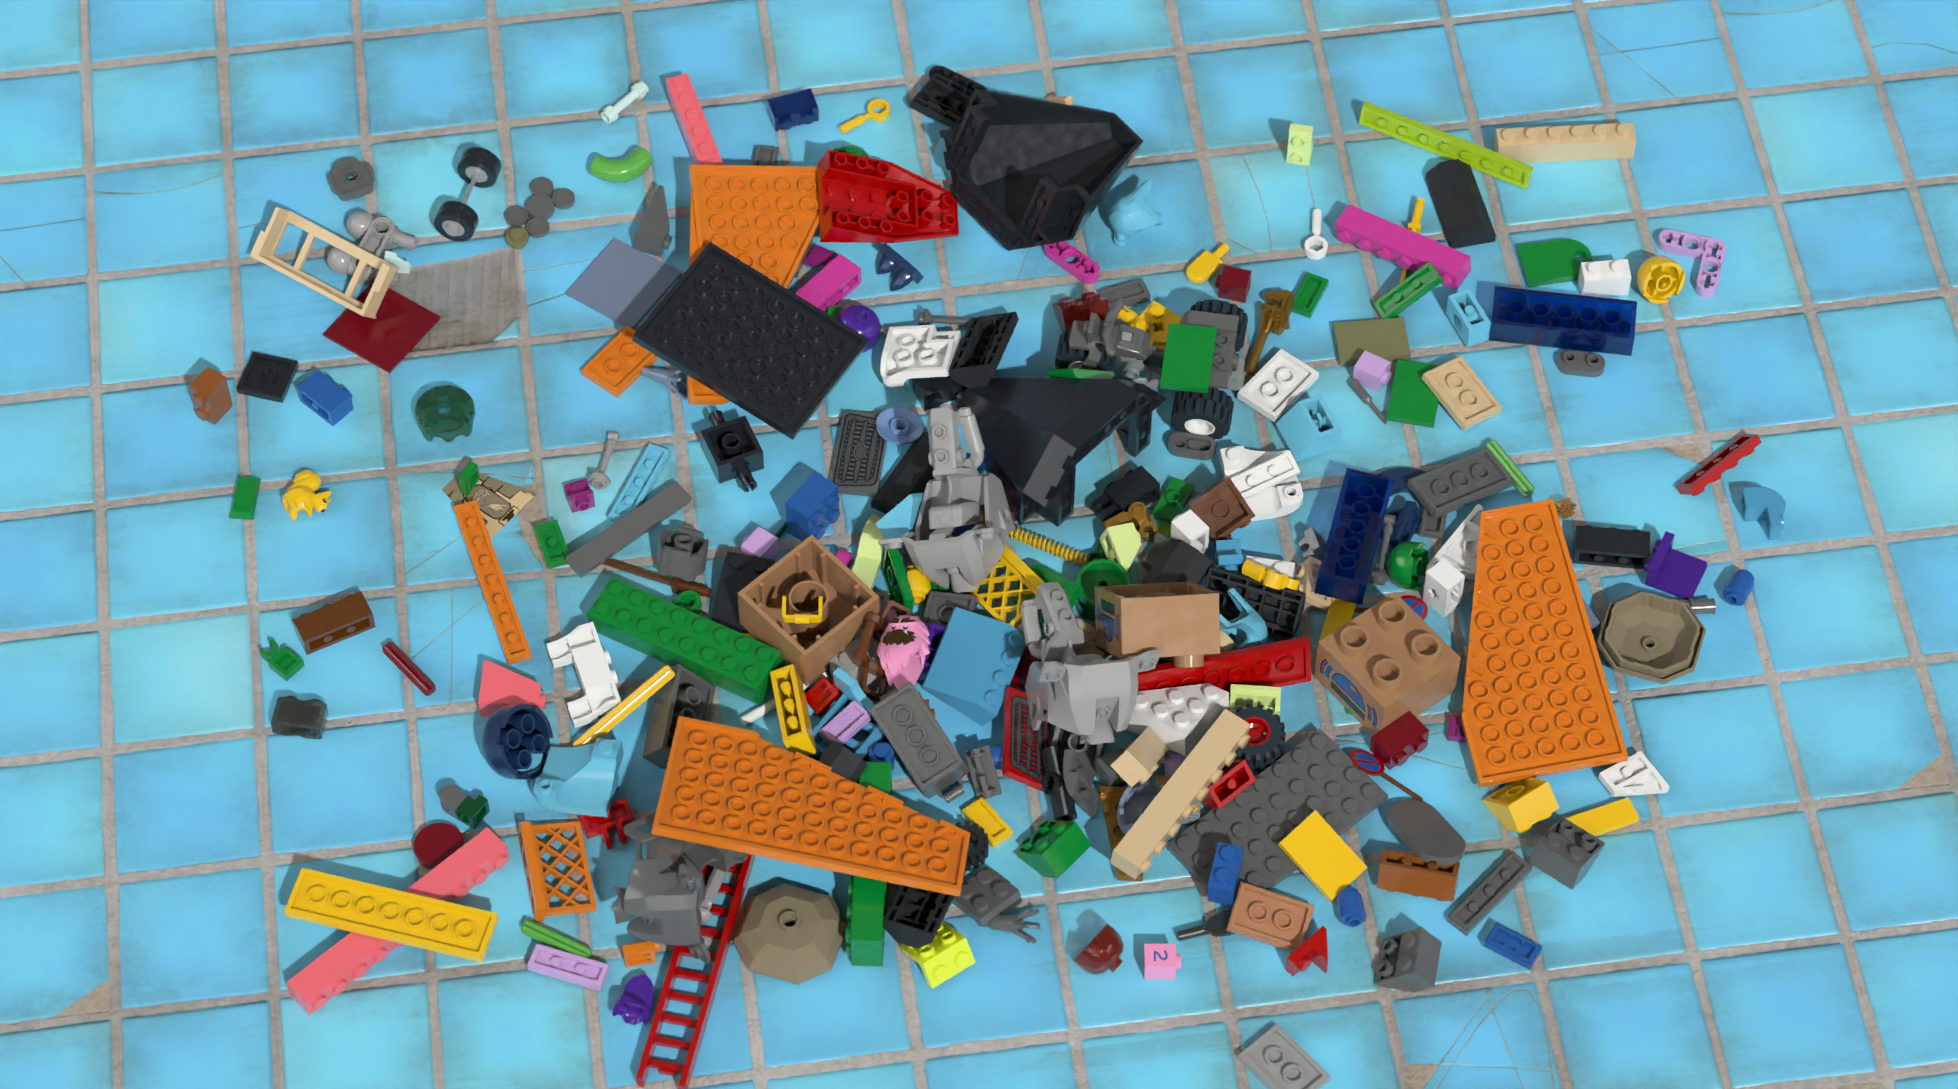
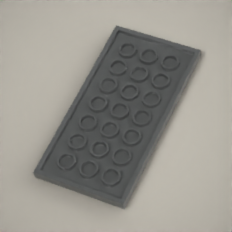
M1318 729L1257 775L1255 782L1221 809L1213 808L1168 842L1167 850L1208 890L1218 842L1243 846V865L1238 887L1240 882H1244L1262 889L1271 890L1298 869L1296 864L1277 844L1316 810L1331 828L1341 836L1387 801L1388 794L1364 771L1358 770L1353 765L1351 758L1321 729ZM1222 904L1226 910L1233 908V906Z

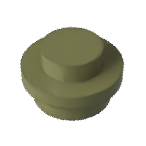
M512 228L505 235L506 242L513 249H522L529 240V234L524 228Z

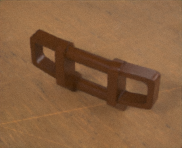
M893 600L884 602L878 615L870 612L866 613L864 619L866 624L858 650L854 652L852 657L855 665L860 668L858 678L860 688L867 697L875 701H881L880 697L887 693L889 683L882 666L871 661L867 655L873 632L876 631L881 635L883 634L888 625L884 620L890 608L898 611L901 616H911L912 613L909 608ZM868 673L881 679L878 693L867 688Z

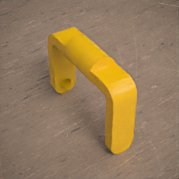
M782 596L783 622L810 624L822 621L823 596H819L818 615H786V596Z

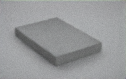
M1277 1024L1272 1026L1237 1056V1059L1268 1089H1321L1331 1078Z

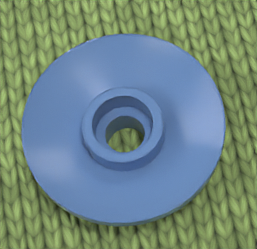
M893 407L882 411L878 415L876 429L885 440L903 445L917 441L923 433L924 424L915 412L906 408Z

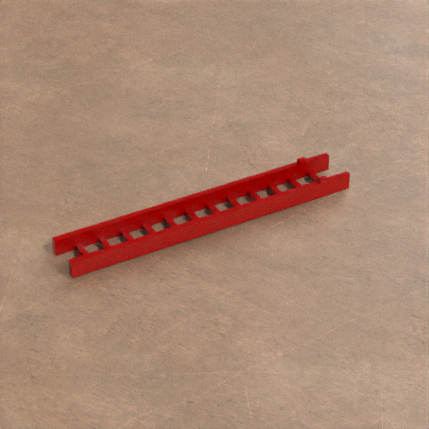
M749 854L742 866L734 864L730 867L728 872L740 874L736 887L720 886L718 893L733 896L730 909L711 906L710 908L712 915L727 917L724 930L700 927L701 936L721 939L717 953L708 951L710 960L714 961L711 975L679 969L683 956H693L688 947L675 946L636 1075L637 1087L644 1088L649 1069L654 1068L659 1069V1074L676 1077V1073H680L679 1089L689 1088L756 855ZM708 864L702 870L705 887L708 883L705 882L708 869H714V867ZM676 978L707 983L704 997L673 992ZM673 1000L701 1006L698 1019L666 1014L669 1001ZM663 1022L695 1028L691 1042L660 1037ZM656 1045L688 1051L685 1064L681 1065L654 1060L653 1055Z

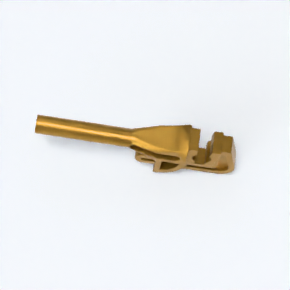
M1289 290L1267 292L1265 296L1266 303H1263L1261 306L1259 334L1245 368L1247 374L1252 375L1254 373L1268 335L1273 330L1276 335H1281L1284 330L1290 329L1289 316L1295 299L1293 293Z

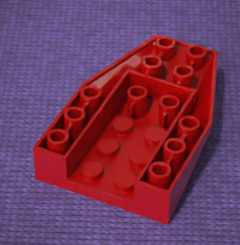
M829 149L818 162L820 242L900 243L959 235L958 203L950 191L893 162Z

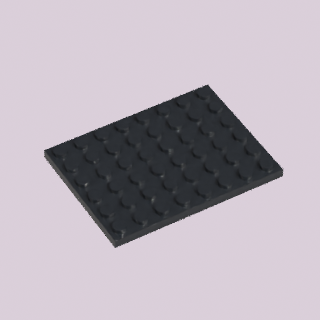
M711 242L632 337L633 342L792 440L798 435L869 343V339Z

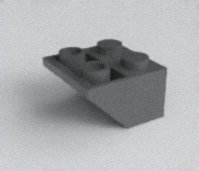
M1561 817L1537 841L1529 864L1572 890L1586 876L1605 843L1573 822Z
M1422 927L1382 939L1375 984L1380 987L1414 993L1434 987L1442 942Z

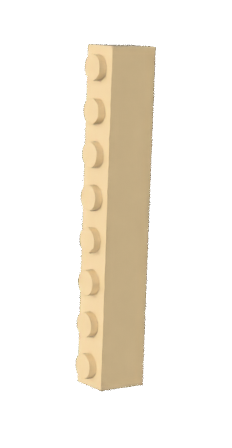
M1225 708L1113 850L1110 863L1135 880L1141 872L1145 874L1153 863L1151 859L1154 855L1157 854L1159 856L1167 845L1165 841L1168 837L1171 836L1173 838L1181 827L1179 823L1182 819L1185 818L1187 820L1192 815L1195 809L1193 805L1197 800L1202 802L1209 791L1207 787L1211 782L1216 784L1223 773L1222 768L1225 765L1230 766L1237 755L1235 753L1239 747L1243 749L1250 739L1248 732L1251 725Z

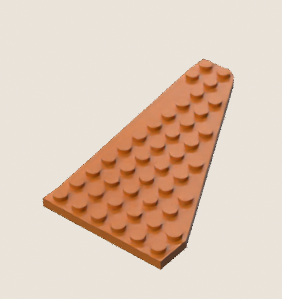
M690 165L689 267L711 242L788 289L819 226L818 168L815 166ZM687 375L689 405H722L730 402Z

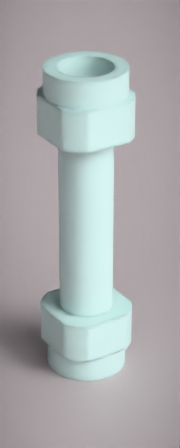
M642 81L635 83L631 87L630 93L614 106L608 105L601 113L602 119L608 124L618 119V113L635 99L641 100L646 96V93L649 91L646 84Z

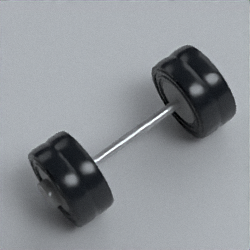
M471 147L463 152L457 166V172L465 182L470 184L463 201H446L440 205L434 218V226L442 236L450 240L464 242L471 239L474 235L479 218L477 213L466 203L474 186L479 188L493 186L502 167L499 158L489 150Z

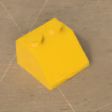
M1532 777L1510 782L1483 799L1484 805L1507 830L1518 833L1529 831L1533 824L1548 819L1552 816V812L1559 809L1549 782Z

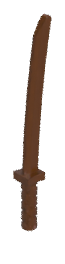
M612 559L602 563L642 578L672 587V593L675 594L679 590H693L700 596L709 598L712 593L711 588L683 582L680 577L669 578Z

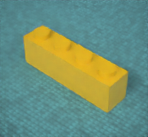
M794 664L771 671L770 676L782 739L787 750L794 754L800 752L806 756L817 753L803 682Z

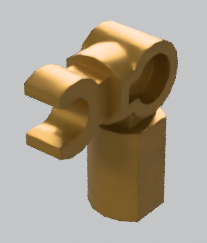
M1134 502L1130 505L1127 512L1122 511L1102 522L1105 529L1133 522L1139 528L1140 536L1145 542L1148 541L1145 535L1146 531L1152 530L1155 535L1159 533L1156 525L1151 522L1148 510L1142 502Z

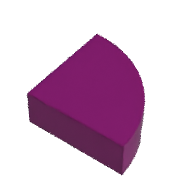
M816 244L804 260V264L813 268L816 265L826 264L831 259L836 258V253Z

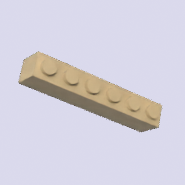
M1634 123L1496 129L1494 151L1523 163L1634 158L1637 140Z

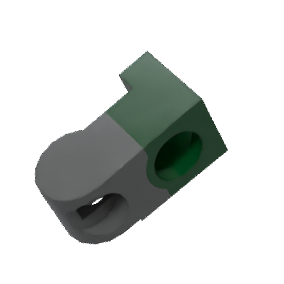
M453 784L444 786L440 791L439 797L442 809L473 829L480 824L490 811L488 799L481 795L473 799L462 793L460 788Z

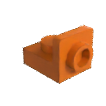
M648 941L632 942L629 945H623L626 968L657 963L655 953L660 952L659 944Z

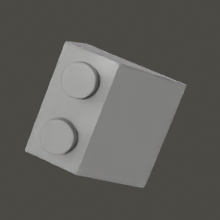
M862 634L829 660L830 678L834 680L833 672L839 667L858 681L860 668L855 665L852 657L854 652L858 650ZM871 638L867 655L871 661L881 665L879 656L876 655L877 647L880 643ZM868 673L867 688L878 693L881 679Z

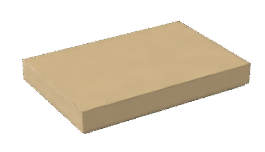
M1458 356L1422 375L1423 381L1463 431L1502 411L1503 407L1462 356Z

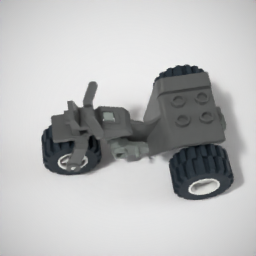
M1119 298L1106 314L1105 321L1101 320L1097 313H1091L1089 321L1075 320L1073 321L1072 328L1065 330L1060 335L1055 367L1056 369L1077 368L1114 373L1116 356H1120L1121 361H1125L1124 373L1127 378L1136 380L1139 377L1146 378V382L1149 383L1151 379H1161L1165 350L1157 348L1156 342H1153L1152 346L1149 345L1150 335L1145 330L1125 324L1114 326L1115 318L1125 304V301ZM1218 299L1198 301L1191 306L1189 311L1185 312L1179 324L1217 327V337L1208 393L1178 391L1175 393L1170 422L1177 432L1206 435L1215 440L1223 438L1230 431L1234 401H1232L1231 396L1218 388L1240 390L1243 387L1245 361L1239 358V354L1235 352L1240 351V348L1244 346L1248 323L1247 313L1234 303Z

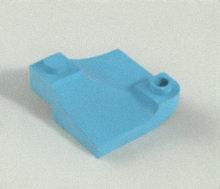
M597 738L596 742L584 746L550 747L541 777L536 779L533 788L536 801L547 809L561 813L607 817L619 781L618 771L624 755L622 740Z

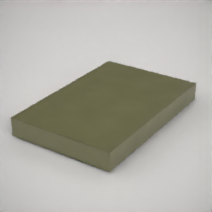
M1403 317L1333 323L1339 365L1356 364L1365 350L1388 361H1397L1398 359L1410 360L1411 353Z

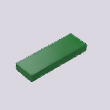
M1429 261L1373 302L1383 319L1394 318L1442 283L1443 279L1435 266Z

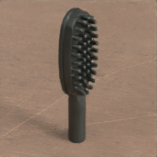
M1232 909L1210 917L1207 924L1177 931L1178 941L1211 934L1215 937L1234 935L1235 933L1226 931Z

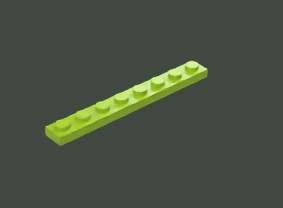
M1367 101L1362 106L1359 120L1360 125L1450 160L1459 159L1469 164L1472 169L1523 189H1527L1530 185L1534 168L1531 165Z

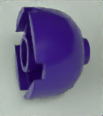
M860 304L844 308L836 319L868 338L869 343L863 352L869 351L875 346L880 336L881 324L878 316L872 309Z

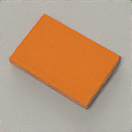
M627 325L581 369V375L618 398L642 375L643 367H650L659 357L633 342L632 337L636 330Z

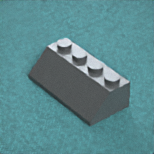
M680 664L671 667L675 676L655 692L642 756L661 769H666L678 716L709 722L716 686Z

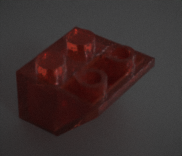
M1094 291L1082 293L1081 298L1072 299L1071 296L1058 299L1059 303L1052 304L1062 333L1072 328L1073 321L1075 320L1089 321L1091 313H1097L1099 318L1105 321V316L1109 311L1107 298L1100 294H1095Z

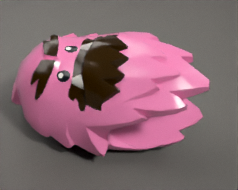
M902 615L892 618L880 638V644L877 647L876 655L879 656L881 666L885 670L887 681L890 686L894 684L898 690L909 682H912L913 685L917 682L924 668L926 655L930 653L928 644H930L928 638L930 636L929 631L917 616Z

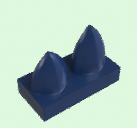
M884 243L879 248L882 256L877 264V274H886L898 267L892 277L890 291L902 289L912 281L918 284L924 278L912 264L889 245Z
M1407 501L1403 508L1385 513L1396 516L1389 541L1393 549L1402 542H1410L1421 522L1422 515L1415 501ZM1383 530L1378 532L1381 539H1383Z

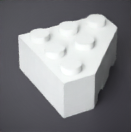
M1209 683L1138 691L1135 708L1127 730L1140 735L1149 726L1170 750L1186 756L1194 749L1224 709L1229 710V692Z

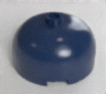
M524 703L505 705L492 713L484 725L481 737L482 752L487 764L498 775L514 780L532 779L543 771L548 756L546 753L550 746L549 738H553V733L548 718L537 706ZM531 754H543L542 760L536 768L525 773H518L515 770L528 769L532 763Z

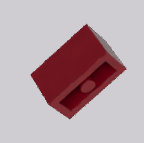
M1409 710L1371 737L1370 751L1382 761L1388 770H1391L1395 766L1403 765L1415 752L1420 753L1427 747L1429 730Z

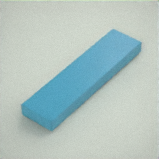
M652 443L648 444L610 510L608 520L616 523L645 503L672 455L670 449Z

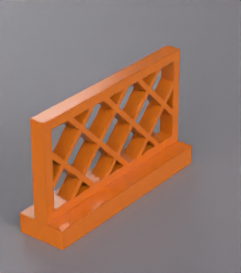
M530 821L520 822L518 839L534 922H544L547 916L596 912L597 906L580 821L531 826ZM575 830L576 837L570 842L561 836L564 831ZM546 833L552 838L547 844H544L537 839L536 834ZM556 840L566 846L561 854L550 848ZM570 850L580 855V859L576 863L565 857ZM545 852L556 858L550 866L541 861V857ZM560 861L571 868L565 876L554 869ZM575 871L584 876V881L580 885L569 879ZM549 874L560 880L555 887L545 882V878ZM564 883L575 889L570 897L558 891ZM581 893L589 899V904L580 905L573 899ZM556 896L564 901V904L561 907L550 908L549 900Z

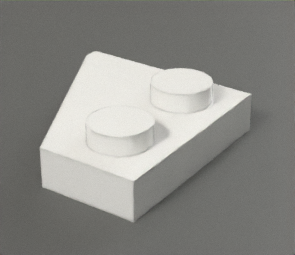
M1641 751L1628 757L1627 761L1619 762L1600 772L1598 778L1613 797L1667 793L1670 787Z

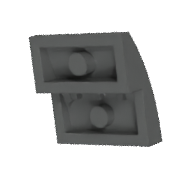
M1065 749L1063 775L1066 789L1069 795L1090 817H1095L1100 796L1092 787L1095 771L1074 749Z

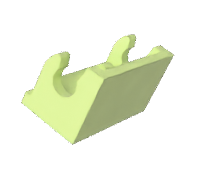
M1231 684L1229 711L1236 713L1238 707L1242 706L1243 709H1246L1248 704H1252L1254 708H1257L1258 705H1263L1264 710L1270 708L1273 710V715H1279L1281 687Z

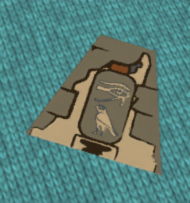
M463 470L442 489L455 505L477 500L490 539L537 494L479 473V481L471 493L466 495L460 492L458 478Z

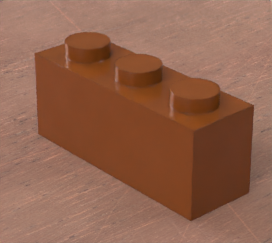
M1384 849L1379 866L1377 888L1389 892L1411 894L1416 897L1422 896L1439 901L1454 902L1460 862L1441 866L1436 865V861L1430 860V863H1427L1416 854Z

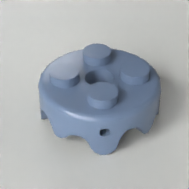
M1145 782L1134 789L1130 786L1127 787L1117 809L1118 825L1125 835L1163 787H1157L1151 782ZM1169 836L1165 842L1169 841L1172 837Z

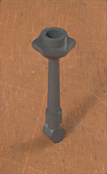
M924 308V312H919L918 325L942 323L968 325L969 327L972 318L975 317H933L929 310Z
M1385 514V526L1382 532L1383 539L1378 568L1367 574V577L1371 578V583L1375 585H1385V582L1391 580L1384 570L1390 536L1393 532L1392 526L1395 525L1396 521L1395 515Z

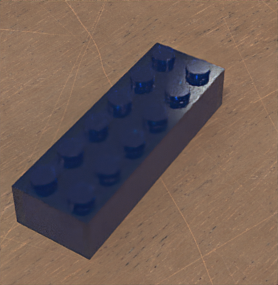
M1495 286L1489 341L1631 356L1635 339L1637 301Z
M1351 468L1346 469L1317 577L1315 594L1359 605L1363 604L1394 479Z

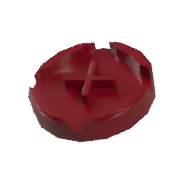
M434 823L423 828L416 835L413 845L415 857L420 865L432 870L465 845L464 837L458 828L447 823Z

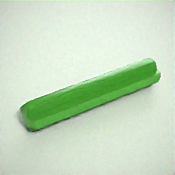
M1496 440L1488 442L1486 447L1514 480V485L1524 497L1532 495L1535 487Z
M530 919L525 920L521 927L523 934L557 950L588 959L592 955L590 947Z

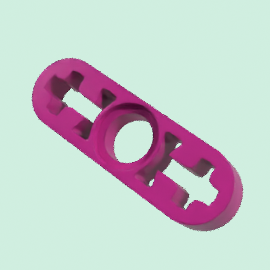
M1063 241L1044 245V255L1085 284H1093L1098 281L1100 274L1099 265L1068 242ZM1068 257H1075L1078 259V261L1075 263H1068L1065 261V259Z

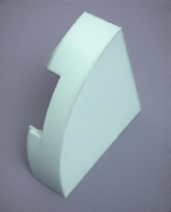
M385 251L384 259L399 267L398 273L410 274L411 265L406 259L404 261L397 257L395 252Z

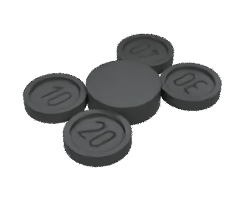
M538 178L532 182L531 193L534 196L527 200L526 209L521 206H514L505 213L506 222L510 226L520 227L526 224L528 234L534 238H541L548 234L550 226L547 219L554 214V206L558 209H567L575 203V195L571 190L562 188L554 192L553 182L548 178Z

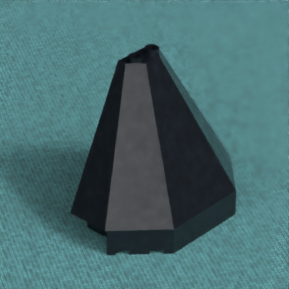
M980 89L974 90L959 127L939 131L940 137L945 140L946 151L943 153L946 170H950L953 183L949 184L951 194L1007 251L1073 240L1143 143V140L1112 112Z
M991 378L987 386L961 390L957 394L955 401L958 403L956 405L957 412L962 407H970L972 413L975 414L985 447L983 462L989 473H992L1002 481L1008 506L1019 526L1036 512L1058 527L1074 513L1076 464L1117 428L1128 434L1127 453L1136 457L1150 444L1152 412L1166 398L1145 384L1121 379Z

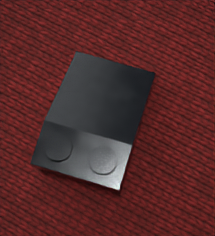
M727 551L720 574L711 620L737 632L749 633L740 624L738 592L774 565L775 560Z

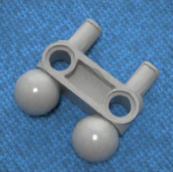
M358 211L353 213L347 221L346 226L350 236L361 240L359 247L384 259L385 251H390L394 245L409 249L410 251H414L418 238L400 232L398 226L394 225L392 220L387 217L374 219L368 212ZM336 247L330 250L327 257V264L331 271L342 275L348 273L353 276L360 261ZM367 264L359 283L366 284L374 281L379 270ZM398 272L394 274L390 282L392 286L397 282Z

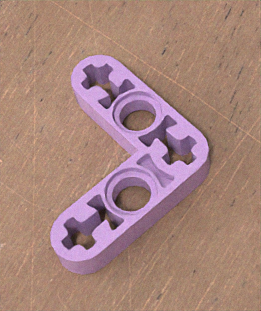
M1669 229L1660 232L1658 248L1661 251L1701 260L1695 291L1700 297H1713L1717 291L1725 256L1726 245L1724 242L1714 238ZM1694 243L1698 247L1696 249H1689L1686 247V244ZM1713 249L1717 250L1716 258L1711 257ZM1707 265H1712L1716 267L1717 270L1710 272L1707 271L1704 267ZM1706 279L1710 280L1709 288L1704 287Z

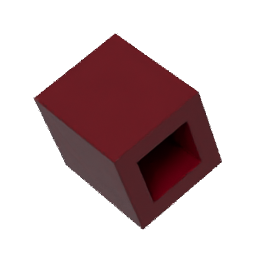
M1224 265L1222 275L1217 274L1215 288H1219L1218 298L1246 303L1251 286L1252 271Z

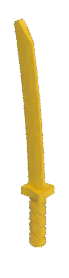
M1423 198L1416 199L1413 219L1408 224V229L1418 234L1421 233L1420 220L1425 205V199ZM1402 269L1399 283L1405 280L1407 269Z

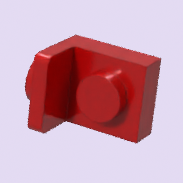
M825 676L805 694L807 703L819 716L829 709L834 700H838L843 695L842 691L835 686L834 680L831 681Z

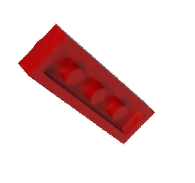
M1742 434L1679 483L1676 486L1679 493L1692 496L1702 493L1705 490L1704 487L1709 483L1719 480L1723 472L1734 468L1738 464L1737 461L1755 451L1754 448L1762 443L1758 434Z

